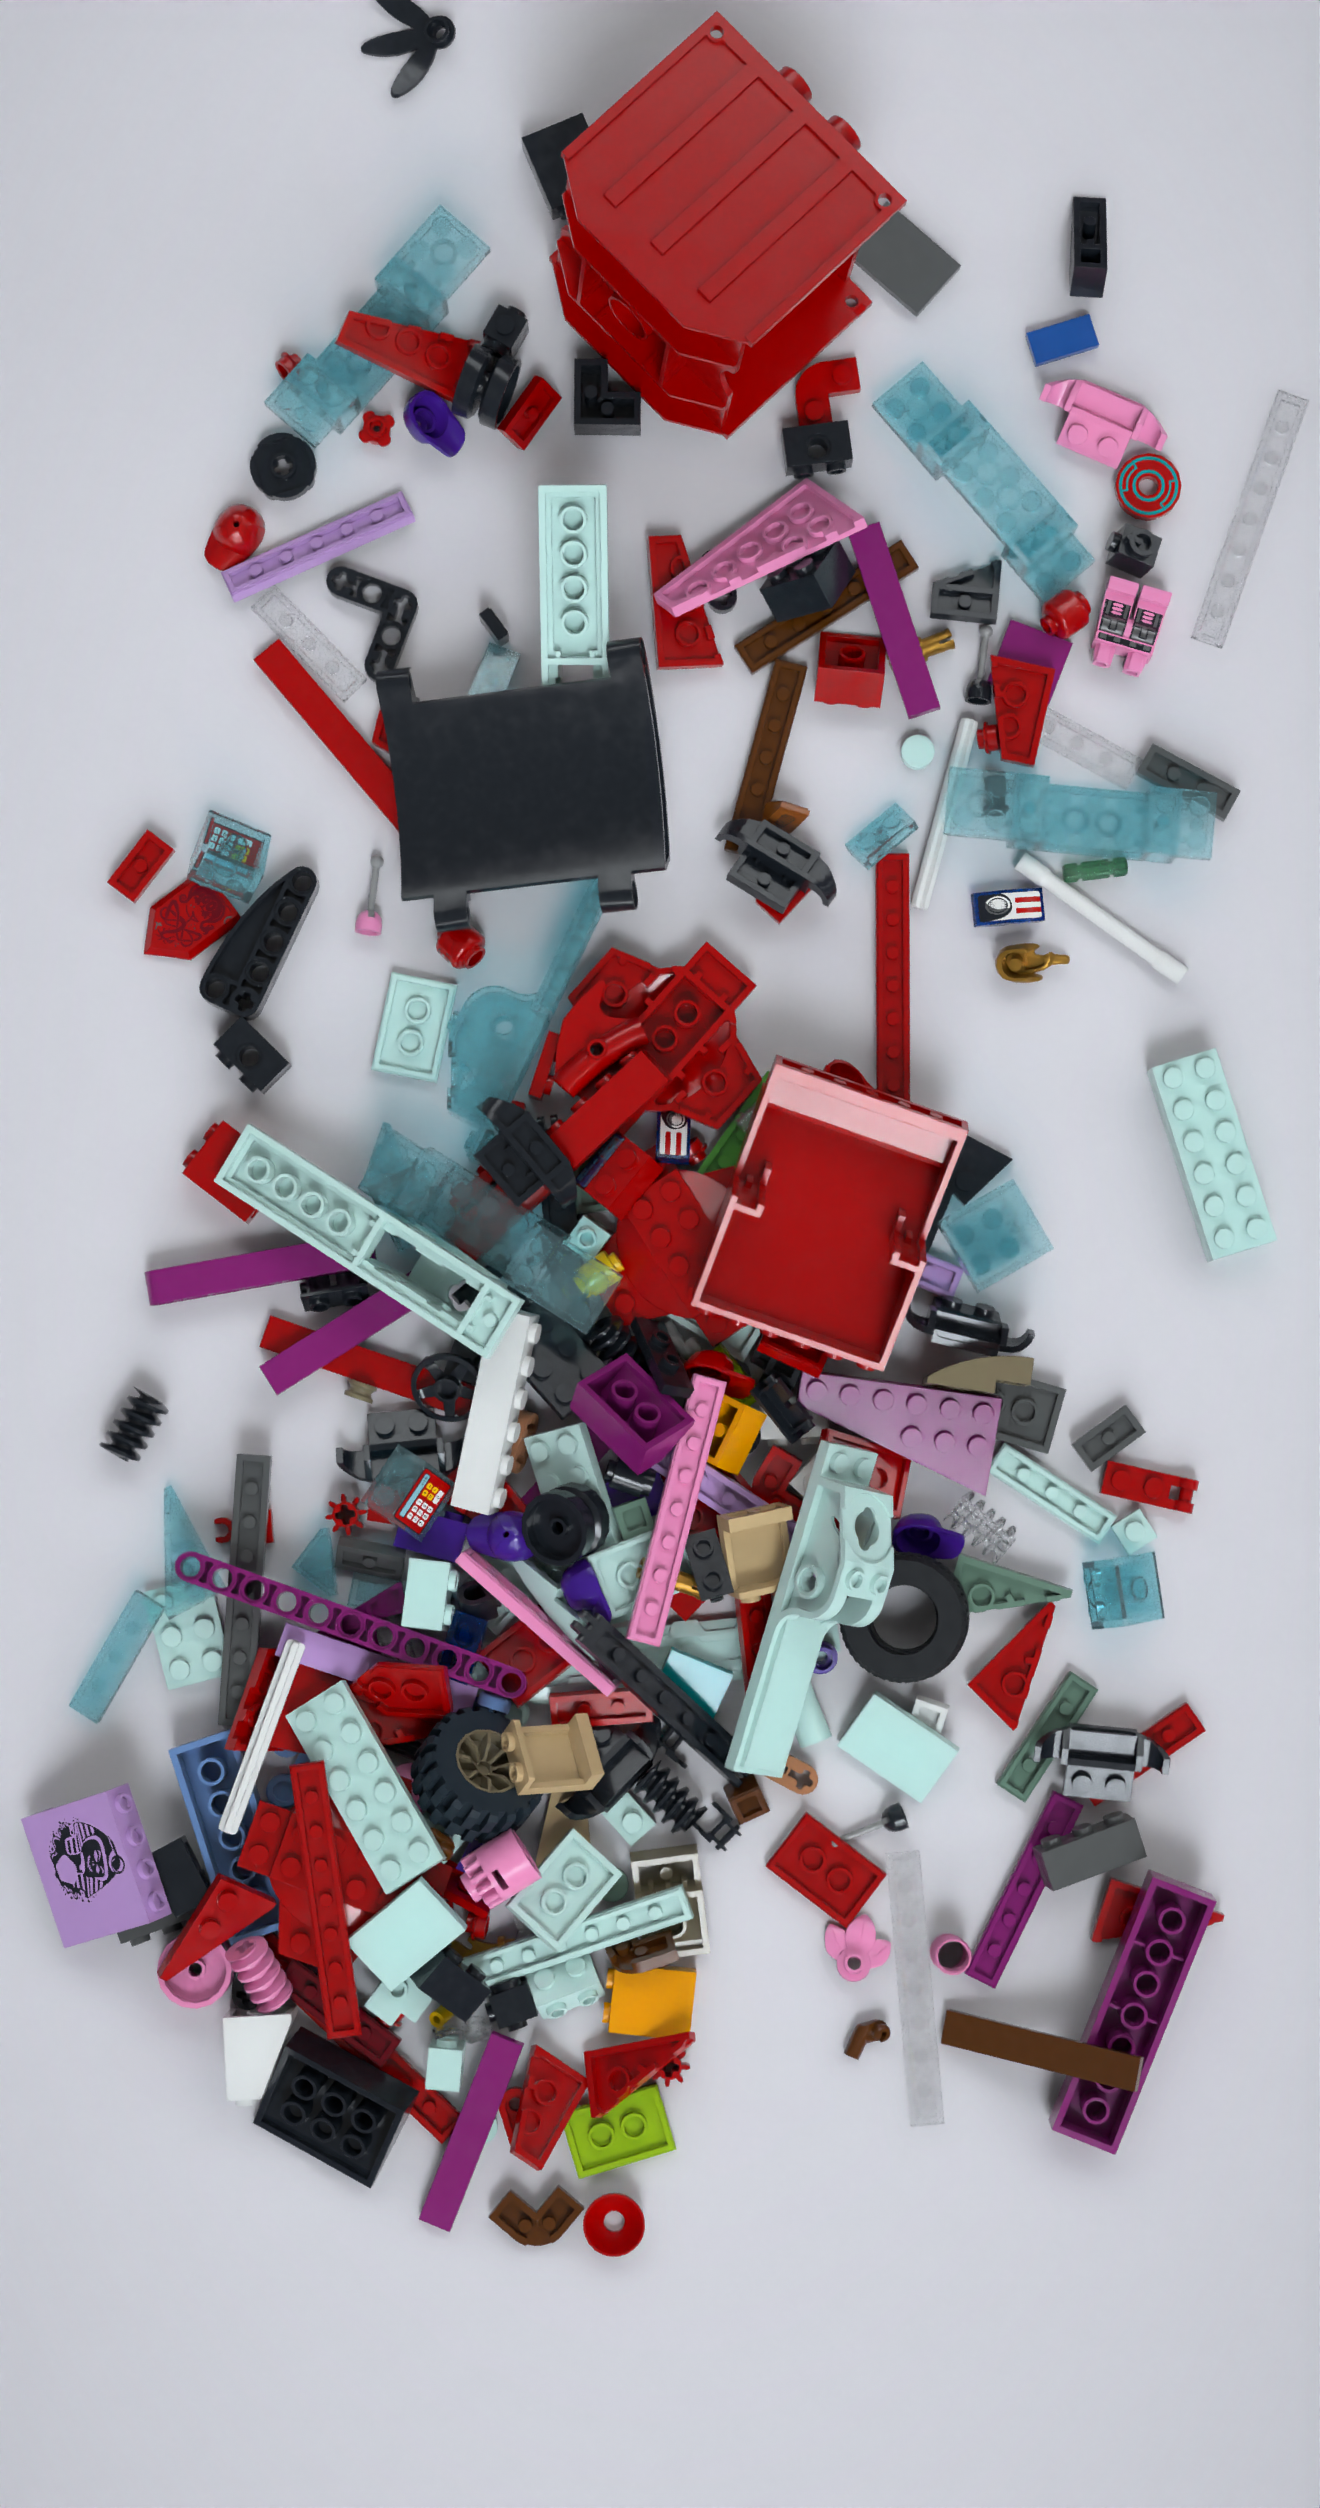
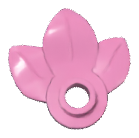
M864 1914L854 1919L847 1927V1930L834 1924L827 1926L824 1936L826 1952L837 1961V1970L845 1980L850 1982L860 1981L868 1975L870 1969L882 1966L887 1961L890 1955L891 1942L882 1939L876 1940L875 1926L868 1915ZM856 1958L860 1962V1968L857 1970L850 1969L848 1960Z

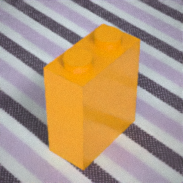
M667 1965L637 1974H626L614 1968H608L606 1988L612 1989L611 2003L604 2002L602 2023H609L608 2032L646 2037L658 2038L690 2032L697 1974L696 1968Z

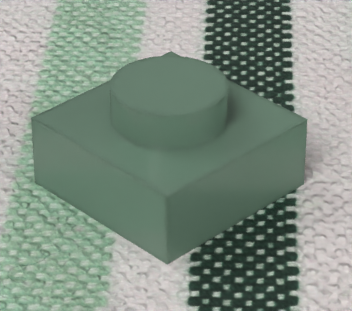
M642 1496L611 1507L622 1540H627L653 1530L654 1522L645 1497Z

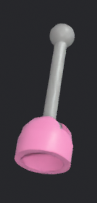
M375 855L370 860L373 871L368 909L362 911L357 916L355 923V932L367 936H379L382 931V919L374 911L379 869L383 866L384 860L381 856Z

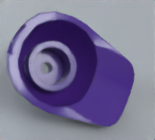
M428 390L420 391L409 399L403 411V420L412 437L422 444L432 445L447 457L455 456L464 444L465 431L443 399Z
M504 1511L491 1515L481 1514L474 1517L467 1527L466 1537L468 1544L478 1553L508 1562L524 1561L533 1556L522 1534L523 1512ZM506 1532H509L508 1537H505Z
M914 1513L902 1517L896 1523L892 1532V1545L897 1552L920 1553L934 1559L956 1558L962 1552L965 1543L964 1535L942 1528L936 1517L924 1513Z
M584 1558L575 1561L563 1572L560 1581L561 1590L568 1605L576 1611L584 1609L590 1611L592 1615L599 1613L610 1623L612 1614L592 1566Z

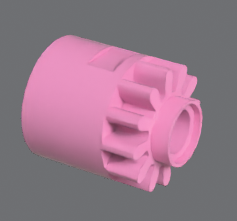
M511 1828L483 1844L460 1861L466 1872L460 1876L466 1890L475 1902L483 1899L490 1910L542 1878L527 1848L517 1833Z

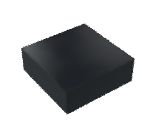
M491 608L482 611L479 614L480 622L499 648L509 642L508 631Z

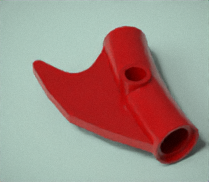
M603 980L598 981L588 990L562 1021L556 1051L555 1075L552 1079L573 1098L608 1067L627 1056L631 1051L649 1044L637 1016L634 1018L609 1017L601 1011L600 1002L605 988ZM599 1046L603 1049V1053L596 1056L591 1053V1049Z

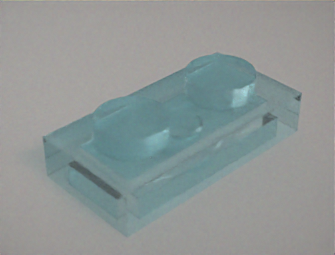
M895 802L847 842L845 846L848 852L869 870L915 832L918 826L915 820Z

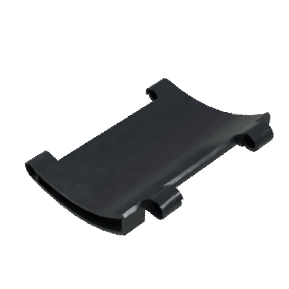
M642 637L607 641L606 652L611 677L420 701V698L415 695L409 671L411 667L378 671L376 673V689L389 748L397 806L401 859V899L404 902L434 898V921L439 933L472 929L468 901H471V893L598 878V895L602 913L636 910L638 908V894L634 874L667 870L670 862V843L664 770L651 677Z

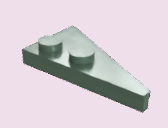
M962 1553L959 1555L954 1570V1575L960 1581L967 1596L970 1613L1025 1606V1604L1046 1601H1060L1061 1599L1071 1598L1073 1589Z

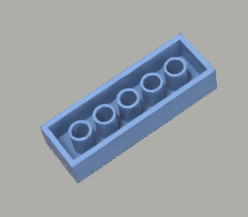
M230 1728L173 1747L168 1752L211 1884L217 1874L221 1873L274 1897L277 1903L272 1910L229 1938L232 1946L241 1939L250 1936H262L279 1930V1899L273 1890L268 1876L237 1866L256 1809L261 1800L256 1784L238 1832L235 1835L228 1834L218 1828L245 1751L224 1749L231 1730Z

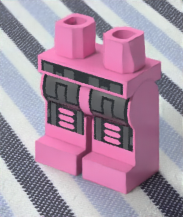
M1111 575L1106 584L1091 648H1094L1092 664L1103 668H1110L1114 654L1126 657L1122 672L1130 676L1139 677L1145 664H1148L1153 655L1172 593L1143 585L1138 595L1132 619H1130L1139 583Z

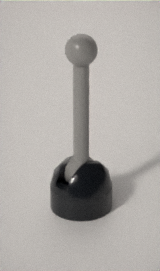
M983 625L980 628L982 643L977 679L972 680L967 685L965 692V702L973 705L991 704L992 689L989 682L984 680L988 640L993 634V629L989 625Z
M898 1802L884 1810L881 1821L840 1836V1838L846 1842L882 1827L891 1832H898L909 1828V1824L902 1806ZM832 1841V1846L837 1847L838 1845Z

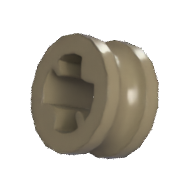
M349 1378L350 1388L345 1390L344 1395L372 1404L371 1394L376 1392L377 1388Z

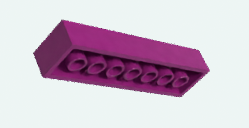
M1148 1869L1080 2039L1081 2042L1144 2057L1138 2091L1132 2092L1066 2075L1048 2119L1053 2131L1116 2155L1217 1903L1211 1893Z

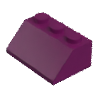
M627 1353L579 1381L569 1407L637 1475L662 1461L695 1422L670 1395L660 1394L655 1380Z

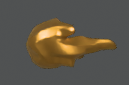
M1023 943L1002 948L995 960V967L997 973L1005 980L1016 983L1038 982L1043 978L1042 975L1035 974L1034 972L1045 970L1051 965L1069 964L1070 957L1064 954H1054L1053 952L1039 955L1035 953V950L1040 945Z

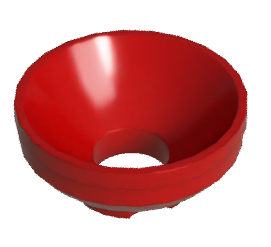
M608 2193L596 2198L589 2205L583 2219V2231L586 2240L595 2251L609 2257H619L628 2254L639 2245L645 2231V2218L640 2206L632 2198L621 2193ZM611 2211L621 2213L625 2219L623 2227L619 2230H610L604 2224L605 2216Z

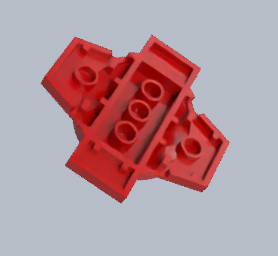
M707 941L685 966L665 968L655 967L649 962L611 947L569 994L568 1000L573 1007L598 981L603 980L605 988L600 1002L601 1011L609 1017L634 1018L637 1016L649 1044L635 1050V1052L638 1054L641 1050H646L672 1078V1081L618 1132L625 1135L646 1112L666 1111L675 1112L718 1131L763 1080L736 1036L735 1011L757 985ZM593 1047V1055L597 1056L603 1053L601 1047ZM622 1059L600 1073L577 1096L580 1099L583 1096L590 1099L598 1091L594 1086L605 1075L610 1073L614 1076L623 1068L619 1064Z
M659 1142L645 1152L663 1168V1171L640 1199L635 1202L622 1221L618 1219L616 1232L599 1252L605 1251L608 1255L613 1252L625 1268L620 1272L623 1279L599 1295L612 1315L620 1316L625 1326H630L635 1317L653 1320L672 1314L683 1318L695 1319L712 1347H715L744 1327L736 1326L730 1323L728 1318L718 1314L708 1316L698 1312L695 1306L691 1305V1297L735 1165L704 1174L690 1170H681L669 1154H660Z
M400 1776L412 1796V1779ZM329 1795L349 1936L420 1876L443 1898L453 1866L443 1864L442 1862L392 1893L385 1894ZM260 1800L237 1866L268 1876L273 1890L279 1899L278 1954L317 1967L296 1810L291 1811ZM351 1949L352 1962H354L358 1956Z

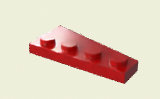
M349 311L346 314L334 344L428 391H432L450 402H453L456 386L470 351L475 344L481 343L478 340H466L444 332L423 330L422 327L410 324L408 326L397 324L388 319Z
M648 536L646 541L656 669L722 667L724 663L714 641L715 636L704 610L705 605L703 604L678 617H674L657 604L653 595L691 566L682 536Z

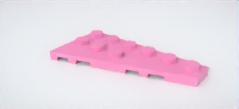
M805 478L653 595L658 605L674 617H678L857 533L868 526L862 515L808 478Z

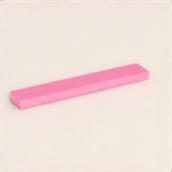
M469 1548L457 1557L455 1562L603 1694L608 1697L621 1684L597 1660L593 1661L575 1645L538 1605L478 1552Z

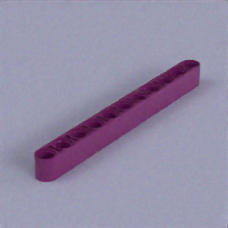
M188 1551L179 1555L175 1561L174 1568L176 1574L186 1582L412 1664L439 1665L438 1656L444 1650H452L457 1656V1663L452 1669H448L449 1677L507 1698H516L522 1695L527 1688L526 1676L515 1667L211 1557ZM196 1558L200 1562V1571L195 1576L188 1577L184 1573L183 1565L187 1559ZM222 1569H227L232 1574V1582L226 1588H219L215 1583V1576ZM257 1580L264 1585V1594L261 1598L252 1600L247 1595V1587L252 1581ZM291 1592L296 1597V1606L291 1611L286 1612L279 1607L278 1602L282 1594ZM316 1604H324L328 1608V1617L322 1623L314 1622L310 1615L311 1609ZM355 1615L360 1620V1629L357 1633L348 1635L343 1630V1621L347 1616ZM380 1627H388L392 1631L393 1638L387 1646H379L375 1642L374 1634ZM414 1638L421 1639L425 1645L424 1653L418 1658L410 1657L406 1651L407 1643ZM482 1661L489 1667V1675L483 1681H476L470 1675V1668L475 1662ZM508 1673H516L521 1678V1687L514 1693H508L502 1686V1679Z

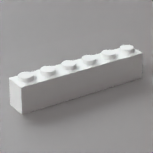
M519 1310L491 1358L485 1359L481 1357L450 1506L484 1515L499 1512V1508L501 1509L504 1506L507 1496V1490L504 1489L505 1478L511 1473L514 1463V1457L510 1456L512 1445L517 1442L521 1430L520 1423H517L519 1412L524 1409L528 1396L527 1390H524L526 1379L531 1376L535 1359L531 1355L533 1346L538 1343L542 1330L541 1324H538L540 1318L538 1314Z

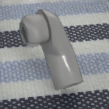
M672 1320L665 1323L678 1354L685 1360H688L694 1353L702 1350L701 1344L695 1337H690L685 1341Z

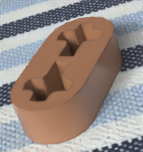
M525 1409L519 1412L517 1423H520L521 1430L517 1442L512 1445L510 1455L514 1457L511 1473L519 1474L522 1471L528 1458L523 1438L536 1434L539 1424L538 1415Z
M790 1754L786 1763L787 1769L783 1773L782 1778L765 1776L801 1795L813 1792L818 1784V1775L815 1769ZM793 1770L802 1774L804 1770H808V1777L812 1780V1783L810 1785L804 1784L799 1788L796 1786L797 1780L790 1776L789 1773Z

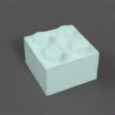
M409 1558L401 1626L447 1632L448 1625L454 1626L456 1606L451 1605L452 1592H457L460 1584V1572L455 1571L456 1565L449 1562Z

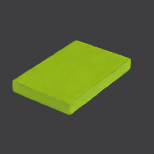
M657 2082L639 2087L602 2118H591L589 2103L577 2106L564 2129L579 2179L676 2150Z

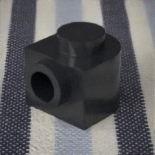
M476 1580L463 1584L457 1591L460 1614L482 1622L499 1617L497 1608L502 1606L501 1602Z

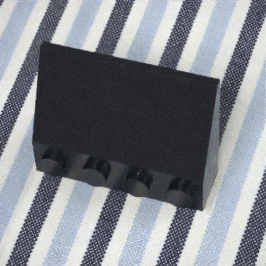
M301 2026L282 2052L253 2123L371 2189L420 2091Z

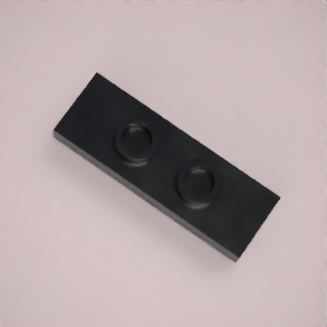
M635 1317L630 1326L660 1394L690 1398L694 1387L665 1323Z

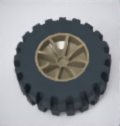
M471 1707L458 1709L457 1712H451L443 1716L441 1721L435 1724L413 1757L414 1763L411 1765L410 1775L414 1779L411 1783L413 1793L420 1797L417 1803L423 1812L427 1811L430 1814L428 1819L435 1826L440 1824L445 1828L443 1832L452 1837L454 1834L461 1836L460 1840L472 1843L474 1839H478V1843H487L510 1828L516 1832L542 1800L543 1794L518 1796L515 1783H512L510 1780V1764L507 1753L501 1747V1735L511 1722L510 1719L505 1717L506 1713L497 1710L492 1713L486 1707H476L474 1711H472Z

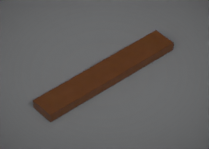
M902 540L888 548L899 582L919 569V566ZM859 567L855 569V574L832 608L778 623L775 619L734 645L735 651L750 674L754 675L773 663L776 658L779 659L869 602L870 600Z
M777 658L775 660L732 820L752 819L762 822L765 804L772 801L806 677L807 666ZM726 840L724 851L739 854L737 852L739 845Z
M952 2009L946 2011L941 2044L1132 2092L1138 2091L1144 2059L1142 2056Z

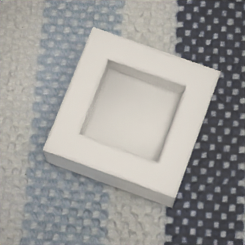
M918 1694L911 1715L940 1734L950 1705Z

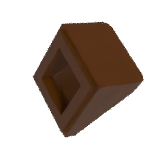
M754 1774L740 1778L743 1783L739 1788L734 1787L730 1783L723 1787L739 1825L770 1811Z

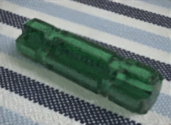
M1125 857L1113 858L1109 862L1108 859L1081 862L1080 865L1070 863L1062 867L1063 880L1066 883L1078 882L1081 878L1082 881L1109 878L1110 875L1120 877L1128 873V863Z

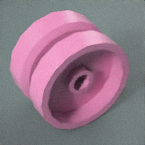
M179 1935L165 1947L159 1957L157 1971ZM226 1940L194 1962L202 1967L200 1974L193 1972L195 1967L188 1966L168 1981L160 1979L158 1976L160 1988L169 2000L181 2007L197 2009L211 2005L222 1997L230 1987L234 1976V1971L231 1968L232 1962L227 1961L225 1958V1952L231 1947V1944Z

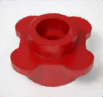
M373 411L365 412L362 417L364 426L363 430L359 432V439L363 443L370 442L381 447L388 446L391 442V428L395 425L394 418L389 414L380 416L375 415ZM379 426L380 430L376 432L374 427Z

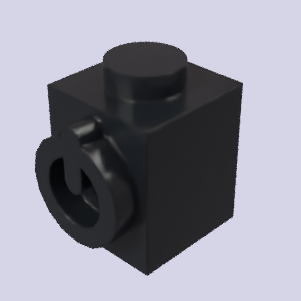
M499 304L483 330L484 342L482 345L493 349L494 356L498 359L505 354L515 357L529 333L528 320L525 319L526 315L516 307L508 306L506 308Z
M1126 523L1118 532L1113 531L1108 538L1105 549L1109 553L1105 564L1141 579L1154 567L1162 538L1152 534L1147 529H1140Z
M520 1977L489 1987L492 1992L488 1996L490 2002L485 2003V2008L490 2022L497 2021L499 2030L506 2027L509 2032L521 2029L528 2025L526 2020L538 2016L539 2011L536 2008L527 1980L521 1981Z

